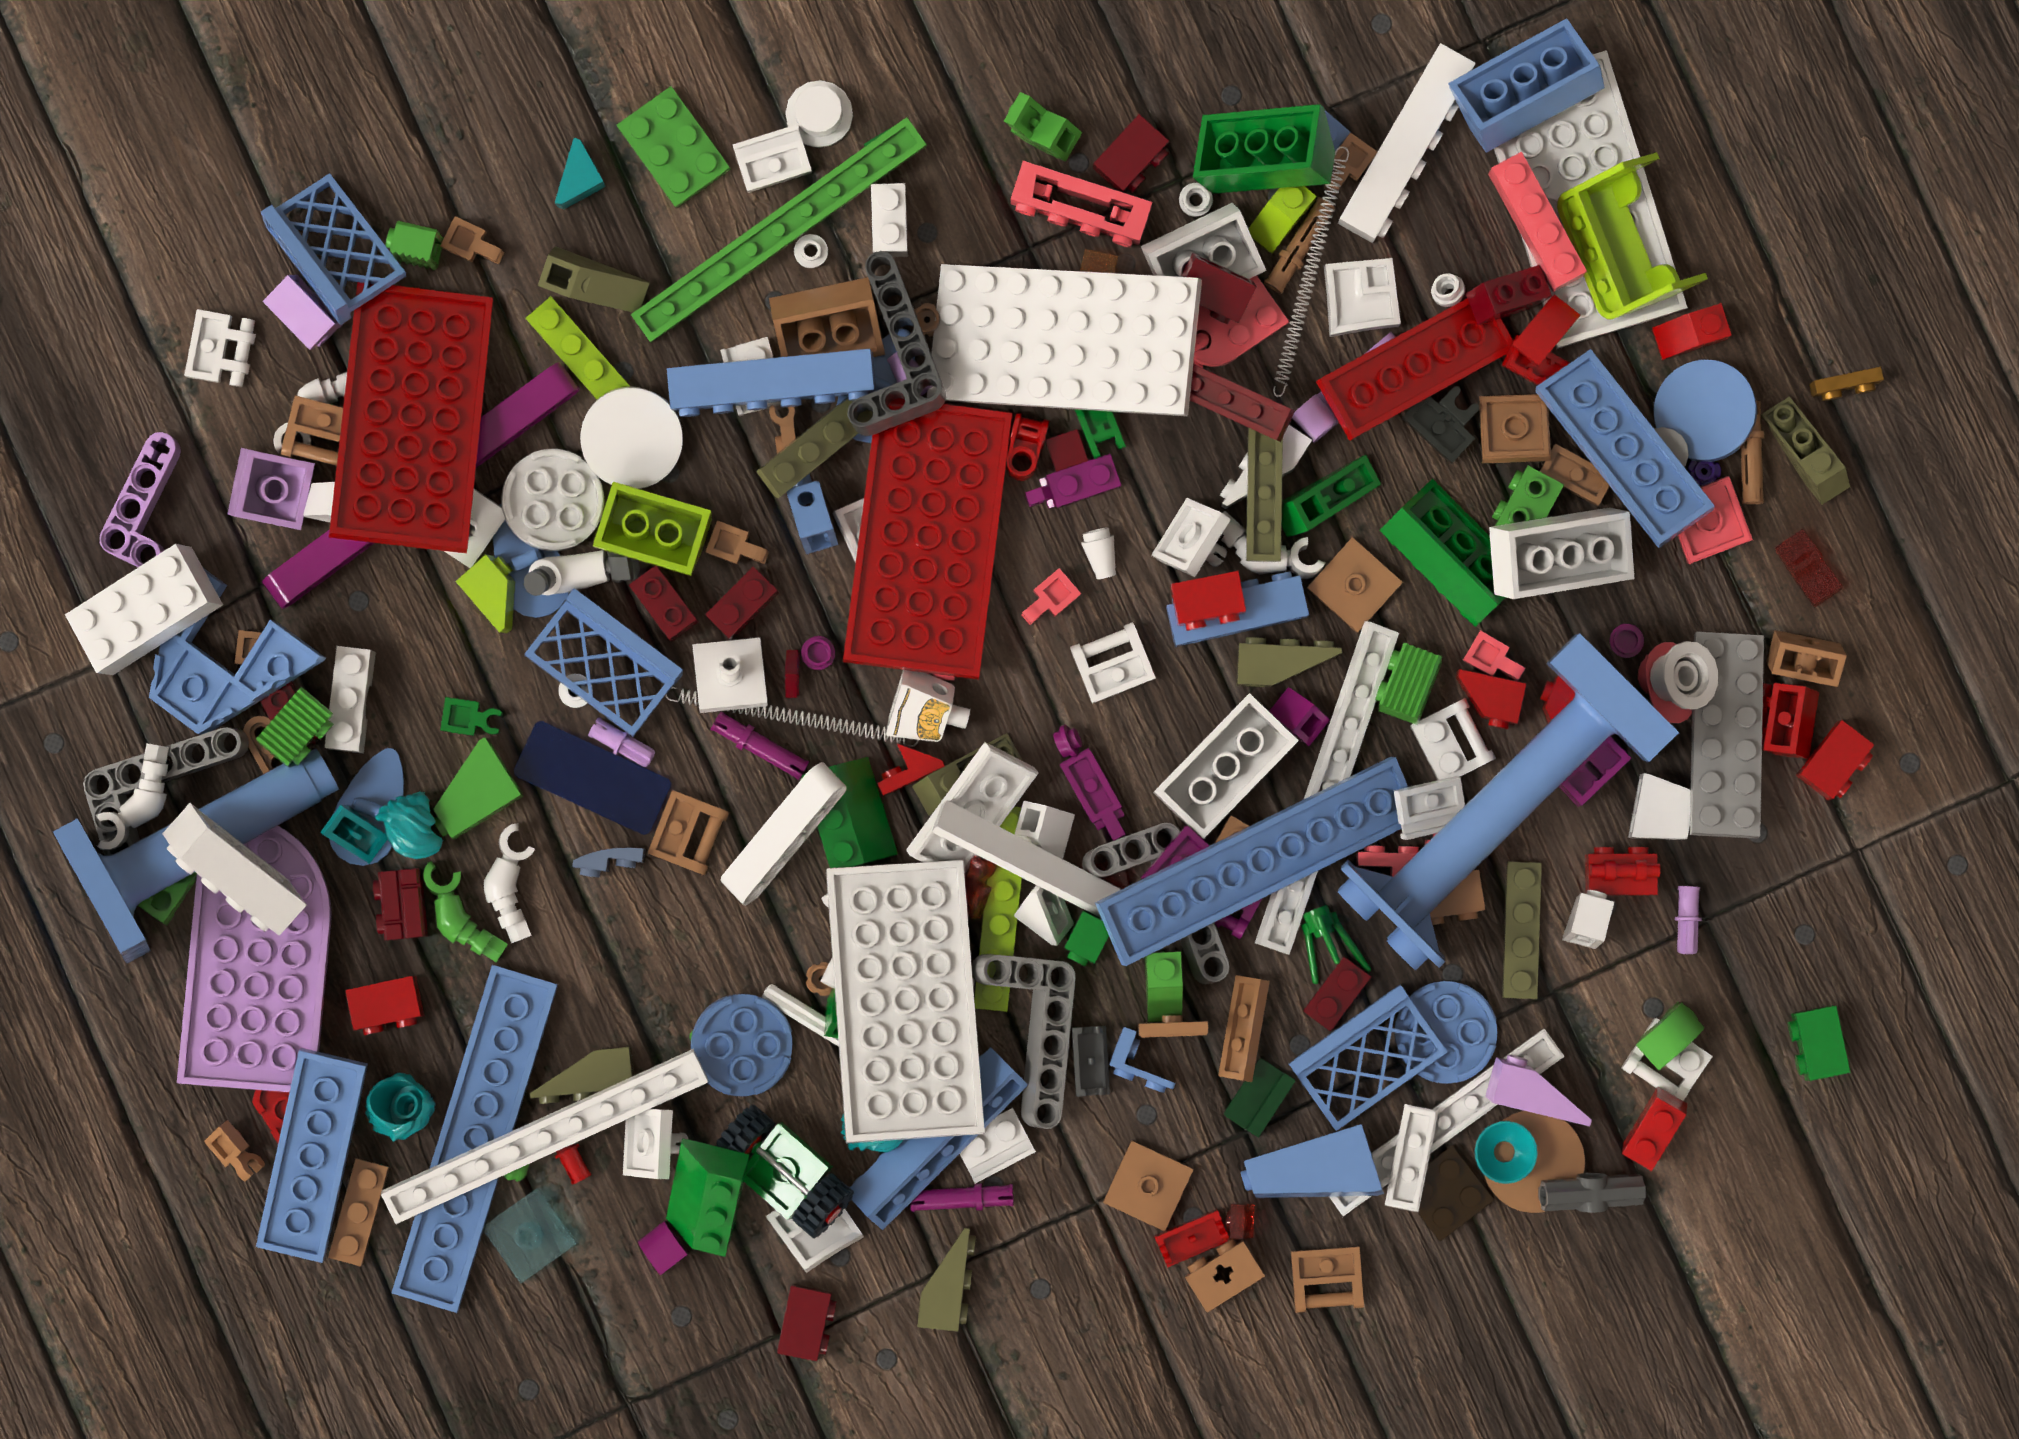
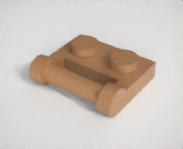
M295 395L282 444L281 455L290 458L292 455L337 466L338 452L297 442L296 436L297 432H302L339 442L343 407Z
M672 790L648 854L705 876L709 867L706 863L722 822L727 821L730 812ZM702 812L710 815L694 859L691 860L684 857V854Z
M1359 1246L1290 1251L1295 1313L1306 1312V1309L1349 1305H1353V1309L1364 1308ZM1351 1282L1352 1292L1305 1295L1304 1285Z

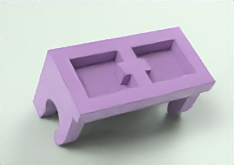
M287 275L263 300L265 305L309 350H312L317 345L320 347L342 326L337 322L318 295L298 275Z

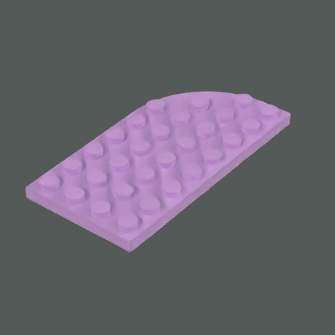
M276 826L244 845L289 879L307 905L280 936L270 928L264 932L251 921L250 918L252 916L245 910L241 913L235 910L225 900L227 897L220 890L216 894L213 893L200 881L202 877L197 874L177 1074L178 1084L290 1093L299 1050L305 1048L319 1052L331 931L330 895L323 873L310 852L289 832Z

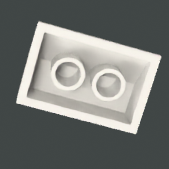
M1233 203L1141 246L1154 276L1181 277L1192 253L1200 255L1248 279L1267 271L1240 210Z

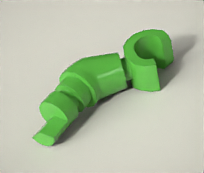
M430 861L424 869V884L428 891L438 896V899L434 901L438 930L450 942L455 943L457 941L464 946L468 943L472 946L470 948L471 951L479 956L483 954L497 963L508 944L485 929L479 931L476 929L478 925L470 920L471 916L465 912L460 896L454 893L461 881V871L453 873V879L448 885L439 886L431 878L436 866Z

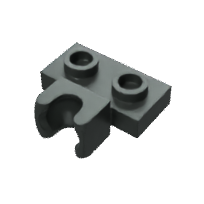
M1454 386L1439 403L1430 396L1412 406L1402 417L1412 429L1450 464L1475 440V437L1464 426L1480 409L1478 404H1472L1466 410H1460L1455 406V399L1461 391L1458 386Z

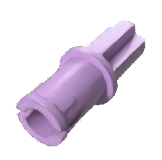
M597 718L595 721L597 724H593L588 734L589 737L613 749V754L617 755L620 753L643 767H647L651 763L655 755L654 749L629 736L627 732L612 726L602 720V718Z
M1678 886V917L1674 919L1678 921L1677 951L1680 954H1696L1698 951V922L1702 921V918H1699L1700 887Z

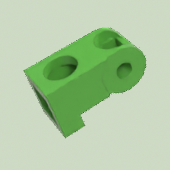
M194 872L142 901L138 906L167 926L185 899V895L195 884L197 873Z

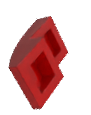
M1554 294L1515 340L1512 347L1539 367L1581 315Z

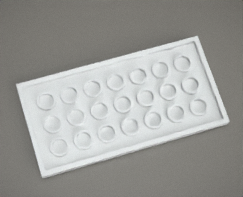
M1607 50L1593 54L1601 68L1604 89L1494 148L1498 163L1520 152L1523 153L1562 226L1563 223L1557 210V202L1562 193L1621 162L1640 157ZM1643 167L1636 171L1641 182V195L1636 202L1628 205V208L1652 267L1668 264L1675 269ZM1522 237L1530 266H1537L1534 257L1532 256L1528 246L1526 245ZM1584 276L1555 292H1552L1550 289L1552 296L1555 294L1581 315L1560 342L1557 343L1556 349L1677 313L1688 308L1683 292L1627 315L1615 319H1606L1598 312ZM1550 298L1542 302L1543 306L1548 302Z
M941 264L936 307L940 315V324L934 331L931 355L946 392L945 401L1188 416L1202 280L1191 277ZM935 386L930 389L928 388L927 398L932 397L936 393L937 388Z
M963 860L826 869L846 1144L984 1134Z

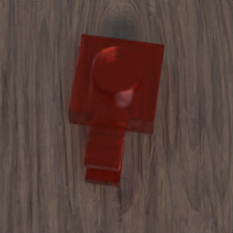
M977 856L972 858L969 872L964 873L967 914L972 919H981L992 889L985 882L994 874L997 868L996 864L986 859L982 860Z

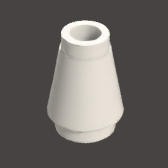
M1109 527L1083 533L1084 541L1081 544L1096 575V579L1116 575L1114 535H1110Z

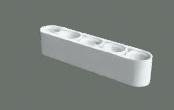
M823 762L815 765L806 773L720 879L742 905L750 904L765 890L843 796L847 786Z

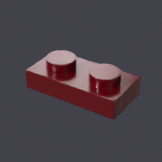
M1343 956L1340 963L1336 965L1303 1012L1331 1032L1371 976Z

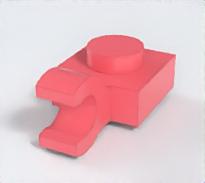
M1059 568L1033 590L1039 599L1024 610L1021 616L1029 625L1035 622L1047 610L1056 617L1076 600L1081 593Z
M1481 630L1463 659L1464 662L1486 675L1494 676L1498 669L1517 682L1525 670L1520 664L1505 657L1510 647Z

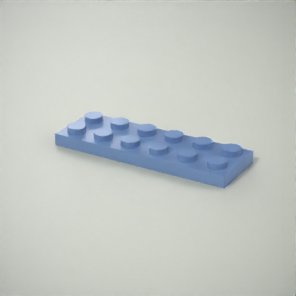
M1591 349L1536 386L1535 392L1658 548L1714 510L1715 505Z
M305 1048L299 1050L256 1243L257 1248L323 1263L325 1260L367 1071V1063Z

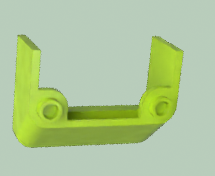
M1658 153L1621 162L1562 193L1557 202V210L1565 231L1587 270L1584 278L1600 315L1606 319H1615L1675 296L1708 279L1706 273L1680 280L1676 270L1668 264L1652 267L1628 208V205L1636 202L1641 195V182L1636 171L1660 159Z

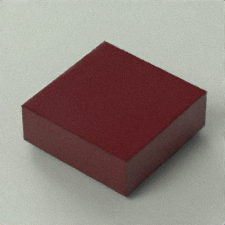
M1078 429L1045 440L1056 472L1088 461Z

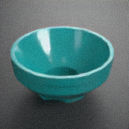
M1499 1121L1485 1128L1479 1135L1474 1150L1475 1160L1481 1172L1487 1178L1503 1184L1515 1183L1528 1176L1536 1164L1538 1155L1537 1145L1532 1134L1524 1126L1511 1121ZM1502 1141L1509 1142L1514 1148L1513 1158L1507 1162L1498 1161L1494 1155L1495 1146Z

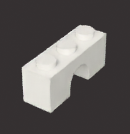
M337 646L329 710L333 713L329 721L334 725L326 734L325 748L364 753L368 721L366 719V700L369 686H372L376 652L368 649Z

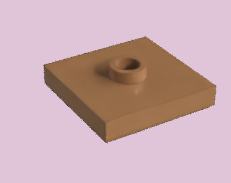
M1538 394L1479 396L1482 463L1551 461L1548 407Z
M1352 537L1310 583L1307 589L1352 630L1358 633L1363 627L1364 621H1369L1403 582Z
M1183 1015L1162 1016V1023H1138V1036L1141 1038L1207 1035L1208 1021L1183 1022Z
M1131 1140L1103 1203L1162 1231H1166L1194 1169Z

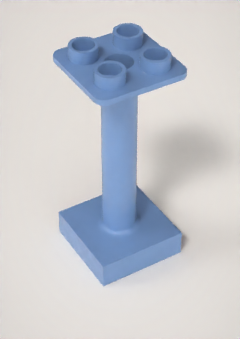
M1580 633L1575 634L1546 663L1575 692L1573 700L1399 872L1392 877L1358 868L1350 860H1347L1341 867V870L1349 879L1337 892L1366 921L1380 909L1397 926L1387 937V942L1414 970H1417L1428 958L1439 968L1445 963V956L1438 948L1430 913L1609 736L1617 734L1643 761L1650 762L1679 733Z

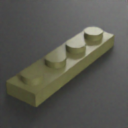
M849 397L845 398L756 471L775 498L784 495L858 434L848 418V408L852 401H849ZM863 411L859 414L857 421L861 423L868 422L873 417V412Z
M1249 427L1246 561L1281 562L1283 438L1279 442Z
M1506 862L1502 998L1537 999L1542 863Z

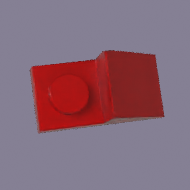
M897 744L908 769L902 771L900 766L888 770L881 774L883 780L877 784L883 796H886L925 778L945 765L938 758Z

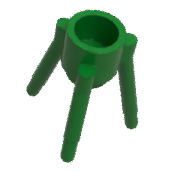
M1328 905L1303 914L1306 923L1302 924L1301 928L1305 935L1313 984H1318L1319 982L1313 933L1316 939L1324 938L1334 963H1340V958L1330 935L1335 932L1333 926L1365 972L1369 973L1371 971V967L1366 962L1364 956L1340 923L1337 913H1331Z

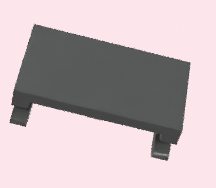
M1106 1026L1072 1028L1076 1097L1110 1094Z

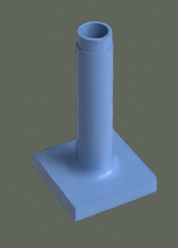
M314 748L298 766L294 762L289 767L281 764L199 808V810L242 844H246L321 802L322 798L339 790L322 756ZM77 818L53 831L124 961L128 964L151 951L134 919V911L137 905L190 874L176 863L175 860L177 858L167 850L170 844L162 833L170 825L116 854L106 856L97 853Z

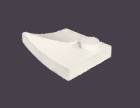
M1393 258L1325 264L1324 274L1328 305L1329 337L1400 326L1401 321Z
M843 1209L840 1217H837L835 1222L829 1225L828 1229L815 1239L808 1235L792 1219L787 1220L777 1210L772 1211L766 1216L806 1273L864 1237L845 1209Z

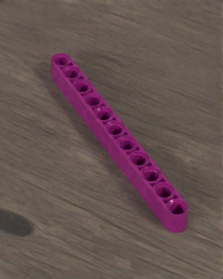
M560 362L544 370L481 417L476 468L579 392L580 388ZM328 530L262 580V583L280 608L285 609L375 543L329 538Z

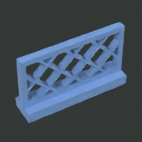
M330 173L277 208L270 205L261 211L265 227L340 325L351 319L350 313L406 277L404 269ZM327 187H330L335 193L333 205L315 203L317 194ZM295 208L308 209L305 223L292 222L286 214ZM313 211L331 212L329 226L311 224ZM337 213L352 215L354 218L352 229L334 227ZM358 226H360L363 231H359ZM298 230H302V231H303L302 236H301V234L298 232ZM309 231L327 234L324 248L308 245ZM332 235L350 237L347 251L329 249ZM356 238L370 239L372 241L371 254L353 252ZM377 250H379L382 256L377 255ZM328 256L346 258L343 272L327 270L326 262ZM351 259L369 261L366 276L348 273ZM375 262L389 264L394 270L385 278L372 277ZM335 279L341 280L340 285L336 282ZM346 282L364 283L363 292L350 300L344 292Z
M575 588L570 592L564 604L524 654V656L632 737L635 736L672 686H675L683 675V669ZM567 612L579 620L580 633L560 635L559 622ZM583 624L590 628L592 631L584 632ZM556 628L557 636L548 637L553 629ZM585 637H602L606 640L608 653L587 656ZM581 638L584 656L563 659L561 641ZM557 641L560 660L544 661L535 653L543 643ZM610 644L614 646L616 649H618L620 652L611 653ZM623 656L630 658L634 664L635 674L615 676L612 658ZM608 658L611 677L590 679L588 661ZM585 662L587 680L572 682L566 677L564 664ZM561 665L562 674L552 666ZM638 665L647 672L638 673ZM654 676L664 684L656 695L642 697L639 678ZM636 679L638 697L618 700L615 681ZM612 682L614 701L599 702L593 698L592 684ZM588 685L589 694L579 686ZM651 701L650 704L644 710L643 702ZM639 702L640 716L631 726L620 718L619 705ZM615 706L616 714L609 710L607 707Z
M1398 985L1289 1062L1288 1065L1335 1131H1337L1447 1053V1050L1408 997L1403 987ZM1405 1006L1414 1016L1412 1032L1392 1028L1395 1013ZM1390 1018L1388 1028L1378 1026ZM1418 1023L1426 1034L1416 1033ZM1373 1029L1387 1031L1384 1051L1364 1048L1367 1033ZM1392 1032L1411 1035L1408 1055L1388 1052ZM1415 1036L1429 1038L1437 1051L1426 1059L1413 1057ZM1362 1037L1360 1047L1350 1046ZM1345 1049L1360 1051L1356 1071L1336 1068L1340 1052ZM1364 1052L1383 1055L1380 1075L1360 1072ZM1334 1057L1332 1067L1323 1066V1064ZM1387 1057L1407 1059L1405 1074L1399 1078L1384 1076ZM1411 1060L1420 1061L1418 1065L1410 1070ZM1316 1069L1332 1071L1329 1090L1314 1089L1306 1076ZM1336 1072L1355 1075L1352 1095L1332 1092ZM1365 1076L1379 1079L1377 1094L1371 1098L1356 1096L1359 1077ZM1383 1080L1394 1081L1382 1089ZM1318 1093L1328 1095L1326 1104ZM1332 1096L1351 1099L1349 1113L1339 1121L1336 1120L1329 1110ZM1355 1100L1365 1101L1354 1109Z

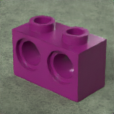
M1609 736L1558 787L1577 807L1582 806L1631 757Z

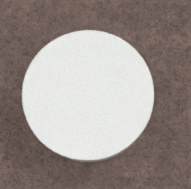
M621 387L602 395L588 410L581 428V448L587 464L603 481L611 485L613 482L637 489L645 488L662 480L676 465L683 444L682 425L676 411L670 409V403L665 398L640 387Z
M543 449L524 457L509 472L502 489V511L510 529L524 543L544 551H562L583 542L597 527L604 509L603 487L599 477L580 456L561 449Z

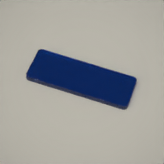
M538 721L534 725L514 768L516 777L643 835L650 833L671 788V781L543 721Z

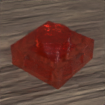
M1231 1204V1210L1227 1212L1226 1228L1230 1231V1239L1253 1238L1254 1204Z

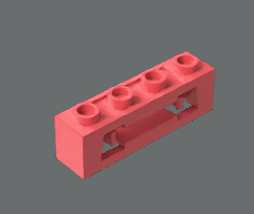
M1026 161L1022 162L1011 196V205L1016 206L1015 211L1031 217H1034L1035 213L1048 216L1047 221L1052 224L1067 227V224L1071 223L1080 226L1081 233L1093 237H1099L1100 233L1113 237V243L1131 248L1132 243L1140 245L1152 208L1151 201ZM1036 180H1040L1049 184L1044 185L1036 182ZM1052 185L1058 187L1057 191L1105 207H1110V204L1130 209L1131 212L1113 206L1110 221L1124 224V226L1105 221V216L1052 200L1051 204L1033 198V196L1042 197L1044 200L1049 201L1053 190Z

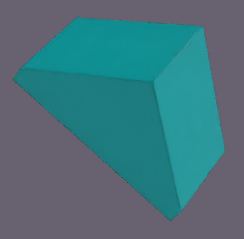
M573 138L555 199L557 208L566 209L606 187L584 145L577 138Z
M340 805L321 831L324 836L369 864L387 841V835L384 831L349 805Z

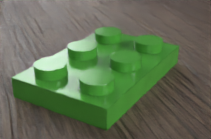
M672 86L616 125L675 208L681 206L731 170Z

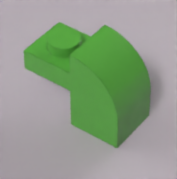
M1022 92L1019 93L1015 102L1011 105L1004 120L1012 128L1010 131L1020 139L1065 162L1082 134L1066 118L1047 111L1031 96Z
M1676 1002L1667 1010L1658 1023L1641 1036L1636 1046L1660 1070L1683 1051L1705 1027L1698 1021L1697 1016L1690 1008L1686 1007L1682 1002Z

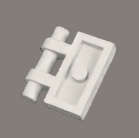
M197 309L184 376L220 383L222 370L231 372L229 385L243 387L244 376L249 374L250 364L247 361L250 345H254L256 334H253L255 320L242 318L240 330L230 329L231 315ZM228 340L237 342L234 360L224 359Z

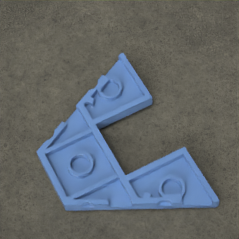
M204 569L220 598L227 585ZM207 615L160 645L159 655L155 654L153 666L155 676L151 682L149 698L195 733L202 735L213 731L317 666L326 657L277 621L269 620L236 674H233L192 643L207 619Z

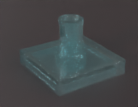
M539 1188L484 1225L483 1231L520 1284L578 1244Z

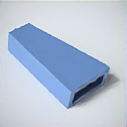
M1362 1124L1245 1160L1246 1170L1240 1172L1246 1191L1253 1190L1256 1198L1379 1196L1384 1194Z

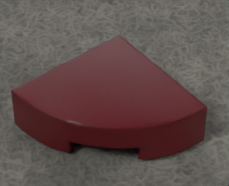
M786 650L785 698H797L799 695L800 653H798V650Z

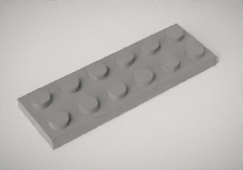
M1695 632L1694 642H1698L1706 647L1715 659L1718 669V686L1714 697L1707 705L1692 710L1690 835L1758 839L1761 827L1764 635Z

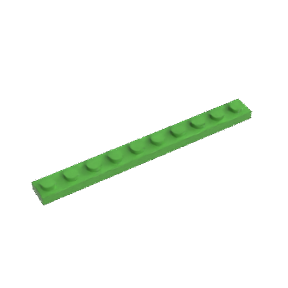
M906 117L633 312L631 316L651 343L871 187V184H875L924 149L927 144Z

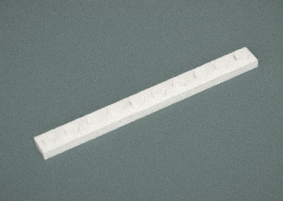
M1364 621L1304 799L1351 776L1376 703V694L1384 679L1399 635L1398 632L1369 621ZM1318 871L1271 894L1255 940L1256 944L1287 955L1290 954Z
M694 1049L392 1185L382 1190L381 1196L395 1224L400 1223L708 1083V1078Z

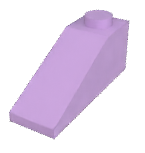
M1508 1055L1507 1059L1496 1057L1485 1096L1492 1103L1586 1126L1591 1125L1592 1120L1533 1068L1527 1065V1059L1515 1055Z

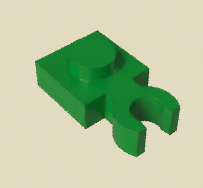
M445 697L440 731L475 736L476 728L481 727L486 733L497 735L500 734V729L490 728L488 719L493 715L503 716V712L491 708L482 713L479 712L480 702Z

